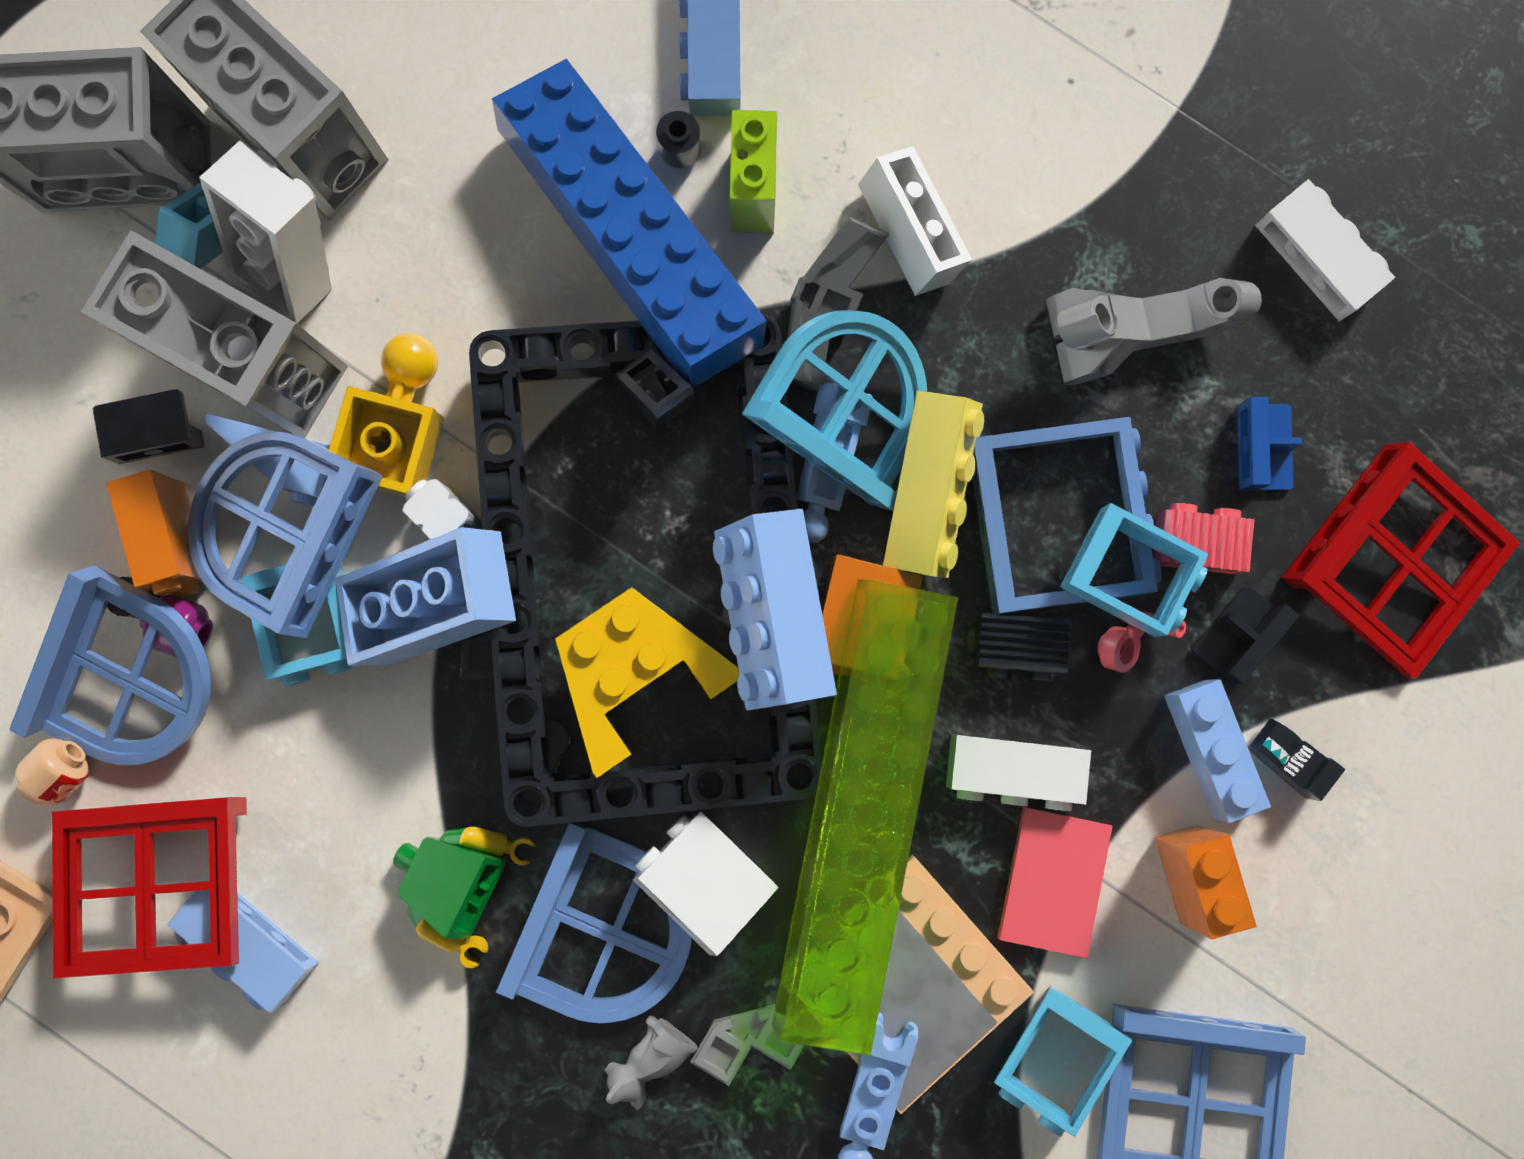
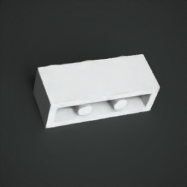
M914 147L877 157L858 183V186L881 230L889 233L886 240L913 293L917 296L950 284L972 259Z
M1309 179L1269 211L1255 225L1339 322L1359 309L1395 278L1389 271L1386 260L1366 245L1360 238L1357 227L1351 221L1344 219L1331 205L1328 194L1323 189L1315 187Z
M951 734L946 787L957 790L956 798L983 801L984 793L1001 795V803L1028 806V798L1045 800V808L1072 811L1073 803L1086 804L1091 750Z

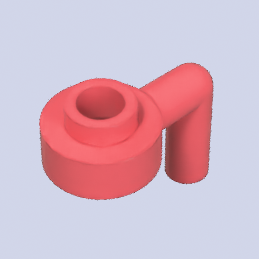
M1141 611L1152 618L1154 616V613ZM1185 621L1182 622L1177 631L1174 633L1170 631L1168 635L1177 638L1183 637L1186 631ZM1128 624L1126 628L1120 626L1111 627L1101 636L1097 650L1101 664L1107 669L1121 673L1128 672L1138 659L1140 638L1145 632L1131 624Z

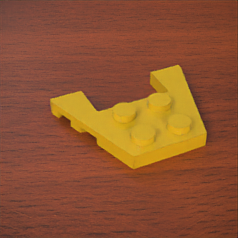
M632 587L555 639L591 768L596 778L631 755L606 718L605 714L681 661L686 663L710 699L737 682L740 675L737 666Z

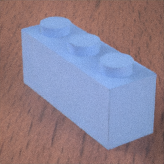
M1203 680L1164 695L1212 818L1231 823L1270 808L1271 805L1221 680Z
M209 890L195 891L167 924L177 933L175 938L180 944L211 942ZM237 892L239 964L210 967V969L221 979L226 981L232 980L245 991L243 996L253 1007L259 1010L266 1009L271 1013L287 1002L319 962Z

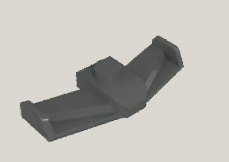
M849 216L807 273L800 277L790 298L792 308L787 339L799 327L819 315L840 310H858L863 294L850 289V286L883 242H885L889 236L888 232ZM829 339L812 351L813 354L825 363ZM804 360L791 384L818 394L824 375Z

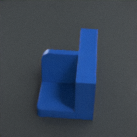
M1250 397L1237 405L1239 491H1288L1294 486L1293 449L1302 446V438L1292 437L1291 406L1289 404H1269V397Z

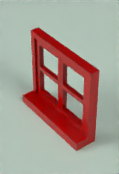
M1411 442L1385 444L1281 578L1294 589H1306L1400 673L1407 678L1416 679L1519 546L1520 542ZM1412 480L1439 504L1443 510L1410 551L1379 522ZM1453 517L1484 546L1453 586L1450 587L1420 559ZM1368 537L1393 559L1399 567L1369 606L1365 608L1334 579ZM1409 574L1440 603L1410 642L1406 644L1384 625L1376 615Z
M224 797L52 811L53 979L239 964L236 816L247 815V797ZM208 829L209 881L155 885L154 833ZM134 835L135 887L82 891L81 839ZM209 890L211 942L156 946L155 894ZM135 896L136 948L83 952L82 900Z

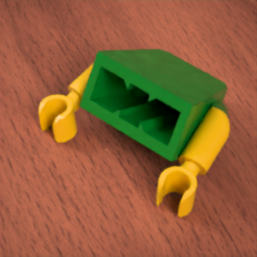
M467 827L447 830L440 838L427 836L422 840L419 848L409 842L401 845L393 859L394 866L406 872L398 893L399 897L408 904L407 912L418 936L450 954L454 951L460 953V961L466 968L477 967L479 960L470 956L467 953V949L475 947L481 952H488L487 941L483 937L471 935L507 863V860L501 856L503 853L509 854L514 863L527 865L531 861L518 858L514 853L515 848L521 843L536 847L535 843L527 837H520L514 841H509L505 834L479 827Z

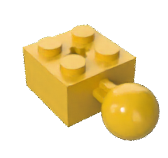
M404 333L393 337L382 351V370L390 381L386 396L347 386L329 450L335 454L383 475L377 490L405 497L407 492L423 479L427 481L444 422V417L434 408L412 403L415 390L427 385L434 378L438 369V356L433 345L426 338L413 333ZM389 439L391 440L389 448L384 452L378 449L380 442L385 443Z

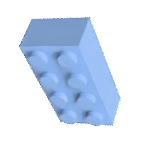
M803 509L754 514L714 531L713 554L721 568L723 579L721 598L724 607L729 613L731 624L729 643L732 652L737 657L740 674L737 679V687L741 699L745 702L746 710L837 695Z
M460 527L335 578L348 666H389L516 621L501 531Z

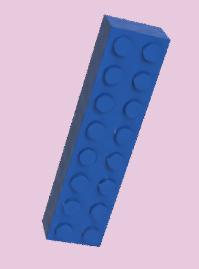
M567 58L492 98L499 133L674 370L691 385L692 389L763 346L767 320Z

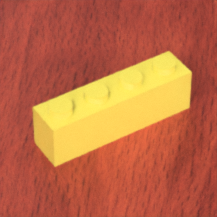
M917 390L883 566L928 576L949 577V572L955 566L958 557V547L955 544L958 527L963 523L967 511L966 501L964 500L967 482L972 479L975 471V458L973 456L975 441L980 436L984 426L982 403L966 397Z

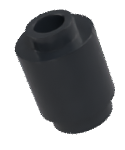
M672 111L660 119L656 135L662 159L668 165L675 168H685L694 164L701 154L700 127L697 120L691 114L684 111Z

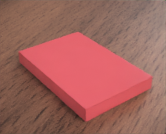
M1023 807L997 938L1002 941L1088 959L1113 826Z

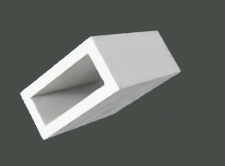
M701 811L694 814L691 818L684 813L666 832L671 837L667 844L660 851L653 846L638 861L635 867L640 872L633 881L709 955L718 956L779 887Z

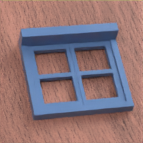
M1114 1004L1112 1025L1129 1035L1132 1042L1105 1086L1097 1159H1202L1200 1158L1205 1109L1261 1116L1256 1159H1284L1294 1054H1305L1306 1036L1286 1026ZM1136 1039L1192 1046L1187 1095L1131 1088ZM1211 1049L1267 1056L1262 1105L1206 1098ZM1130 1099L1186 1106L1181 1156L1124 1148Z

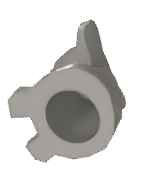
M649 1016L646 1020L648 1025L647 1034L631 1050L627 1063L611 1062L606 1067L605 1073L608 1075L607 1086L610 1091L606 1101L609 1104L619 1101L631 1102V1105L636 1110H639L646 1100L645 1082L672 1073L691 1053L697 1051V1045L668 1021L662 1018L657 1020L655 1017Z

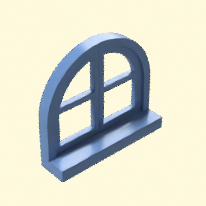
M262 432L237 441L222 452L210 465L202 477L192 501L188 523V541L193 564L199 577L209 591L218 599L281 635L307 638L383 475L370 468L355 464L312 441L285 432ZM281 456L259 506L227 490L232 481L251 464L265 458ZM294 460L328 476L303 530L270 513ZM220 505L251 522L229 570H227L220 557L216 542V519ZM262 528L295 546L271 599L264 597L238 581Z
M96 565L68 573L9 730L23 738L43 731L56 739L72 741L79 745L86 755L111 764L141 765L158 760L186 743L197 731L205 717L211 695V675L205 650L190 624L174 608L161 599L140 588H134V585ZM108 602L149 624L131 671L90 650ZM158 631L169 642L178 658L183 676L182 698L142 677L154 648ZM83 667L124 688L106 734L66 714ZM135 694L175 715L172 722L162 732L153 737L141 740L117 738Z
M572 822L567 826L496 993L512 1000L516 995H519L565 1016L585 1022L612 1023L623 1021L647 1011L662 1000L673 988L685 967L692 938L669 915L670 933L667 948L623 930L622 927L639 890V886L634 881H632L614 926L568 906L591 852L635 871L634 878L640 872L635 865L648 852L583 822ZM561 922L607 941L584 995L538 976ZM615 945L660 964L656 972L635 990L620 996L593 997Z

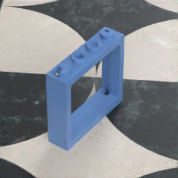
M1130 417L976 438L973 451L975 471L972 483L992 614H1009L1089 603L1068 591L1015 597L993 452L1113 436L1124 510L1154 525L1152 516L1145 512L1143 497L1147 496L1148 485L1144 471H1139L1136 454L1140 453L1141 441L1138 430L1132 428ZM1130 536L1129 541L1136 581L1095 586V588L1116 599L1157 592V583H1160L1162 579L1160 562L1157 557L1152 556L1151 547Z

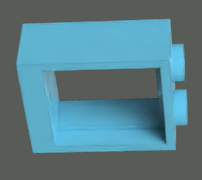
M1109 503L1099 510L1060 587L1154 637L1167 636L1170 631L1173 633L1177 631L1187 613V609L1182 606L1189 592H1196L1204 581L1207 568L1203 567L1209 554ZM1117 530L1180 563L1153 618L1089 585Z
M287 564L241 576L242 584L266 597V595L274 593ZM342 564L335 578L344 575ZM335 579L327 594V599L340 649L283 664L275 632L251 618L266 680H282L283 687L310 681L309 673L325 669L326 675H332L353 669V666H348Z
M1051 985L995 1078L994 1083L1001 1087L998 1094L1019 1109H1022L1025 1104L1041 1114L1038 1121L1056 1135L1062 1137L1066 1131L1075 1137L1131 1044L1132 1039L1129 1035ZM1051 1010L1109 1047L1071 1113H1068L1012 1075Z

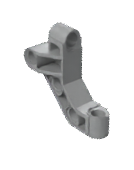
M1218 278L1187 290L1146 298H1134L1096 290L1071 288L1046 299L1054 339L1063 340V342L1056 345L1064 385L1080 384L1110 375L1133 351L1194 340L1246 323L1247 320L1256 315L1262 303L1261 293L1253 283ZM1235 291L1237 294V302L1234 308L1231 310L1229 306V299L1231 294Z

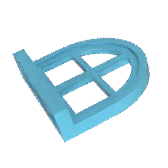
M840 310L829 312L809 320L787 339L742 415L868 504L893 511L897 492L890 487L903 465L917 390L927 392L925 372L917 350L910 339L889 320L879 315L862 311ZM859 334L872 339L850 380L813 354L812 351L824 341L838 335ZM886 352L896 366L901 383L902 403L899 418L864 392ZM804 360L843 389L820 431L780 403ZM858 401L895 428L872 469L834 442Z

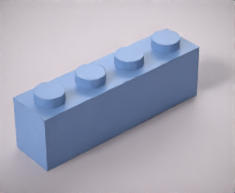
M679 0L680 18H688V32H680V59H688V73L680 74V100H688L689 111L692 116H732V110H741L740 0Z

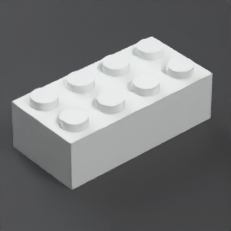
M239 141L199 177L230 274L289 319L298 323L332 290L328 271L329 266L324 250L325 244L322 240L320 229L321 222L318 218L315 203L316 197L310 187L298 178L292 180L282 173L273 159L261 150L255 152Z

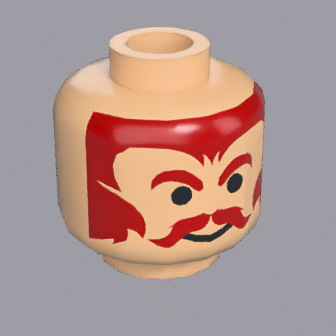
M55 738L41 741L16 767V780L19 792L28 801L40 805H57L64 802L84 783L89 775L88 763L83 749L72 741H63Z

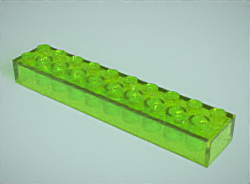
M857 580L836 689L837 695H835L772 1020V1026L781 1042L871 1055L958 597L874 580Z

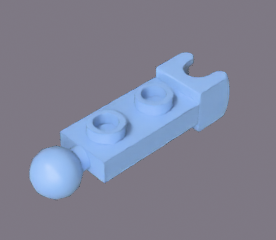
M824 383L819 387L813 413L817 414L814 427L819 431L843 392V389L835 383ZM859 401L834 441L853 456L861 426L867 425L870 409ZM805 459L796 499L809 503L808 509L803 513L809 543L813 544L820 542L826 537L829 531V522L826 515H824L825 508L840 511L846 487Z
M880 1012L872 1015L865 1038L864 1049L840 1128V1138L852 1142L842 1148L838 1159H874L869 1146L881 1150L885 1149L907 1070L911 1065L918 1040V1028L915 1023L907 1022L898 1037L889 1038L884 1034L883 1015Z

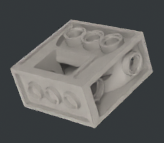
M171 0L140 30L143 36L208 107L256 152L258 150L265 152L273 159L282 173L292 180L298 178L310 187L316 197V208L329 220L389 160L344 92L246 0Z
M142 47L0 54V184L40 212L165 206L200 183L199 177L211 167L210 120Z
M132 230L127 234L80 311L82 314L149 353L302 438H306L348 367L294 321ZM144 283H155L159 293L157 300L148 307L138 306L135 301L136 290Z

